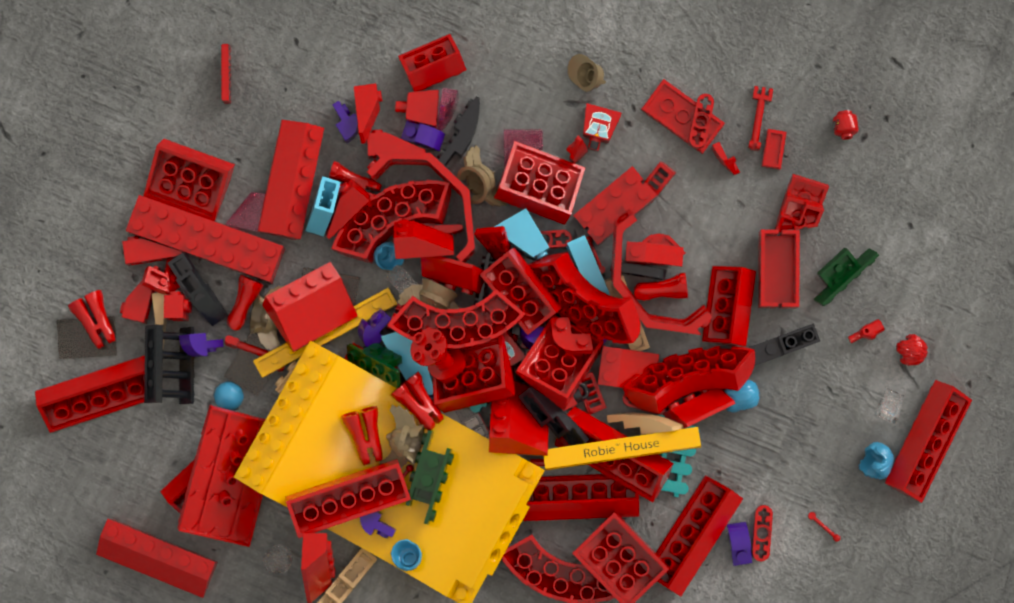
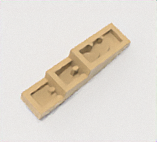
M631 412L607 415L608 423L623 421L624 429L640 427L641 435L684 429L683 424L653 414Z
M361 548L317 603H343L377 561V558Z

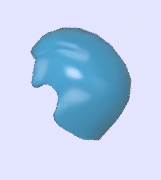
M384 242L374 251L373 258L375 264L383 270H393L395 266H401L404 262V259L395 258L393 242Z
M232 381L220 383L215 388L213 394L216 405L228 410H236L242 404L244 398L241 387Z
M409 539L398 541L392 547L391 557L399 569L412 571L421 564L422 553L417 544Z

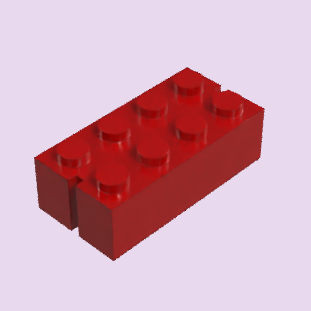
M633 166L573 215L585 230L589 228L587 232L598 246L613 235L615 219L628 209L634 215H637L657 198L656 193L647 183L642 184L644 179Z
M761 229L759 231L758 308L776 309L779 305V309L799 308L800 230H782L780 236H777L778 230Z

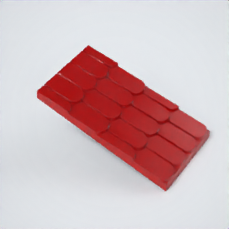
M213 405L209 406L195 456V463L185 493V500L178 520L177 528L179 531L250 547L263 494L234 478V475L266 419Z

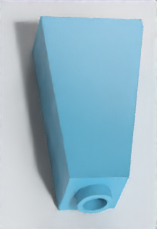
M585 235L568 242L566 248L581 275L595 288L610 295Z
M397 332L381 336L387 349L402 356V363L397 366L404 378L407 380L416 372H419L428 395L433 399V377L428 371V366H421L412 359L410 349L413 341Z

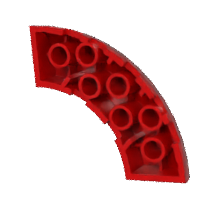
M438 180L408 181V183L390 186L377 195L371 196L369 202L340 229L331 249L341 255L372 264L376 248L394 234V222L406 219L418 223L443 224L450 203L451 184Z
M568 252L548 255L528 264L562 307L557 313L561 317H570V321L576 324V328L580 331L591 333L600 340H612L613 343L630 344L636 341L640 333V319L633 299L613 297L595 288L581 275Z
M497 289L475 305L460 309L445 310L435 308L412 296L387 326L412 341L413 336L417 332L437 329L445 336L447 349L472 347L497 338L516 325L526 314Z
M714 346V348L703 350V347L688 350L687 354L680 356L676 353L663 358L662 363L651 364L643 374H636L623 387L626 397L635 406L658 414L677 399L697 391L707 389H732L739 391L749 379L754 369L755 350L732 346L731 349H721L720 346Z
M532 534L508 547L502 557L505 565L518 579L531 589L549 598L568 603H598L615 599L583 564L570 563L554 557L540 546Z

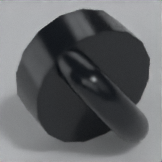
M583 382L579 387L583 388L584 395H581L579 389L573 395L577 403L582 402L589 396V389Z

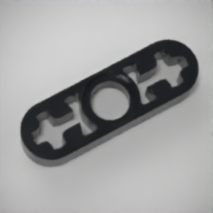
M625 262L621 263V274L665 280L666 270Z

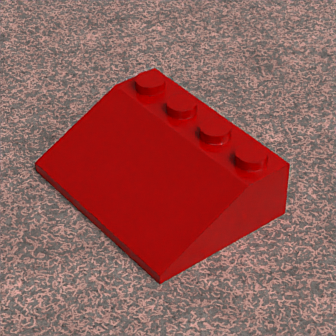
M163 139L156 146L143 196L215 222L228 189L235 164Z
M514 141L494 199L521 209L526 208L529 212L565 225L571 216L585 167Z
M331 262L267 295L262 304L292 352L308 345L309 341L313 342L358 317L343 281Z
M548 322L519 365L516 373L558 407L565 409L600 355L604 341L591 335L592 354H565L566 351L553 344L550 322ZM570 323L572 334L584 333Z
M503 335L479 345L460 348L466 357V366L464 371L460 372L454 381L443 383L433 377L434 405L443 413L515 396L514 377Z
M514 381L515 396L492 401L489 453L548 456L549 427L547 425L541 427L518 398L529 386Z
M616 511L572 553L619 603H635L669 570V566Z

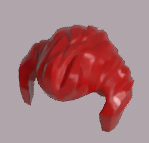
M909 334L905 338L907 340H902L896 344V351L903 356L900 359L902 364L907 366L919 365L925 360L928 347L920 337L915 334Z

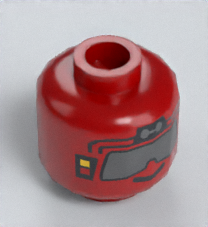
M849 110L837 112V115L833 118L834 134L841 137L842 140L852 139L853 135L857 134L859 130L857 116Z

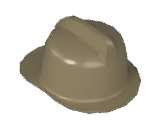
M576 54L570 59L568 64L569 78L583 91L589 92L606 83L602 67L594 63L587 56Z

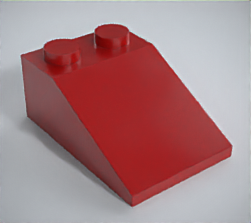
M399 220L394 222L395 258L407 259L454 255L453 235L416 221Z
M602 346L597 384L623 388L636 374H643L648 370V366L657 364L659 354Z

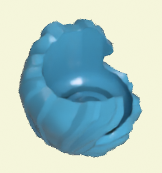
M747 380L739 391L725 390V393L736 403L727 408L729 412L735 413L740 410L750 409L759 403L760 392L758 386L751 380Z
M873 442L865 448V457L860 460L859 470L863 471L865 476L880 480L885 479L891 472L894 455L890 448L883 443Z

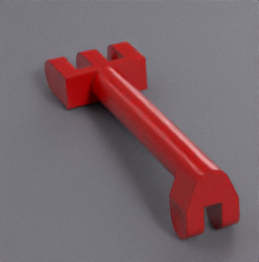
M754 86L752 99L758 100L752 137L748 145V149L758 151L761 147L759 136L765 101H772V88H769L768 95H765L766 87H762L761 94H758L759 88Z
M228 335L225 337L224 343L228 347L239 348L258 356H263L270 352L239 341L238 338ZM285 366L282 367L281 369L277 370V371H278V372H282V371L284 370Z

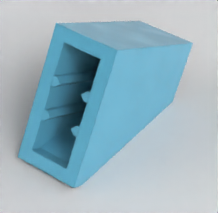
M322 176L309 215L306 232L324 237L333 215L341 182Z
M526 208L494 226H504L509 244L530 259L534 260L537 258L539 260L548 255L547 251H549L550 247Z

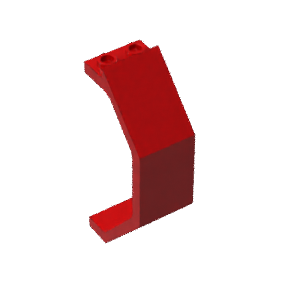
M375 153L378 161L373 160L367 167L369 169L367 174L370 179L377 181L392 165H423L430 167L445 182L450 183L451 188L461 196L464 203L468 243L456 256V260L466 263L475 254L470 190L431 153Z
M628 209L614 220L611 281L613 286L623 298L633 299L639 319L647 328L701 335L698 328L706 327L711 322L710 319L713 318L705 305H702L684 319L649 314L621 280L623 232L637 221L633 212Z

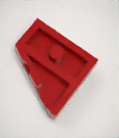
M504 226L477 228L474 232V236L491 253L494 259H499L511 250Z

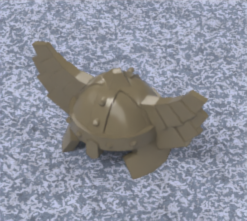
M477 145L474 148L470 147L464 157L465 167L458 171L457 178L459 180H465L466 178L468 184L466 187L475 194L471 198V203L479 204L485 200L492 206H506L505 202L494 199L497 189L495 187V171L493 172L482 164L480 149Z
M422 278V284L410 285V287L403 289L404 291L399 294L400 299L396 301L402 306L414 296L423 303L435 308L445 310L459 309L454 301L458 297L455 292L425 278Z
M284 286L271 288L264 297L258 295L252 306L249 325L250 334L257 333L260 344H263L266 350L272 351L281 346L277 337V327L262 304L267 295Z
M392 405L390 412L394 417L396 429L386 435L392 450L388 457L380 461V464L398 459L400 468H402L408 461L411 464L415 463L422 445L424 425H416L413 415H410L407 409L404 410L401 406L395 407Z

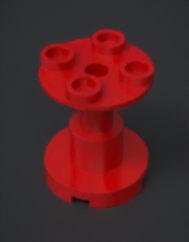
M427 329L417 332L413 336L410 349L412 359L421 366H428V371L432 377L440 382L447 383L454 381L457 378L456 376L464 371L466 366L464 353L460 348L447 349V340L441 331Z

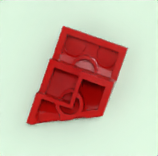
M792 174L780 208L775 230L781 232V230L787 229L798 230L804 227H818L824 212L822 204L829 185Z

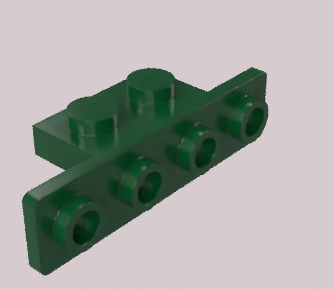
M844 247L817 272L827 287L814 298L815 302L821 306L832 302L839 292L845 290L853 279L859 277L867 266L875 262L879 254L869 248L859 258L855 259L851 252Z
M351 343L347 345V359L349 362L395 388L400 387V371L394 367L402 363V356L378 343L371 344L364 349H360Z
M428 430V433H424L421 444L424 446L422 452H418L415 463L418 464L416 471L413 470L409 482H412L408 492L411 500L406 501L405 504L410 507L413 502L412 497L415 488L431 493L434 492L445 456L429 451L434 434L431 430Z
M447 448L434 492L431 493L415 488L412 499L430 504L424 524L429 525L430 521L434 522L437 513L434 510L436 502L440 503L443 493L440 491V488L447 481L448 473L446 469L448 465L452 464L454 458L452 449Z

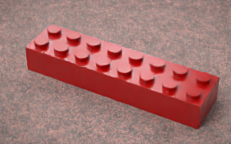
M141 195L138 196L126 228L129 234L185 252L188 255L273 284L285 251V247Z

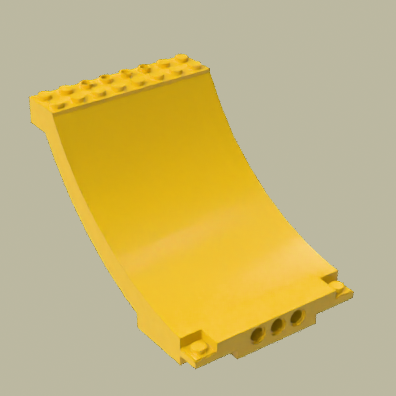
M309 341L234 478L260 494L287 507L285 496L379 465L380 461H375L372 448H368L370 464L363 466L353 438L344 425L341 416L349 412H359L363 433L367 440V431L360 410L372 406L378 407V432L384 460L392 450L386 435L396 429V423L390 408L394 405L395 407L401 406L404 410L406 409L390 395L397 388L320 345ZM442 414L444 420L439 424L435 423L436 426L431 430L434 434L429 451L445 455L447 448L452 449L454 458L452 464L448 465L446 469L448 473L447 481L440 488V491L443 493L440 503L436 502L434 510L437 513L434 522L430 521L429 525L424 524L430 504L413 499L411 507L405 505L406 502L379 511L383 513L380 521L397 529L393 537L388 536V538H384L377 534L378 530L376 529L372 535H369L363 529L360 517L327 529L396 568L398 567L394 564L391 557L392 547L400 540L409 539L419 546L422 560L416 569L403 572L457 603H472L488 574L493 575L530 508L526 504L545 470L517 454L489 453V439ZM413 415L416 425H421ZM409 461L401 468L402 474L405 472L406 466L411 464ZM411 464L414 467L413 470L416 471L418 464ZM409 472L404 478L408 490H410L412 482H409L412 472Z

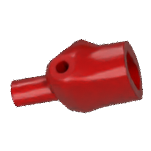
M876 319L862 326L858 332L848 336V340L851 344L861 338L874 340L877 335L884 332V326L879 319Z

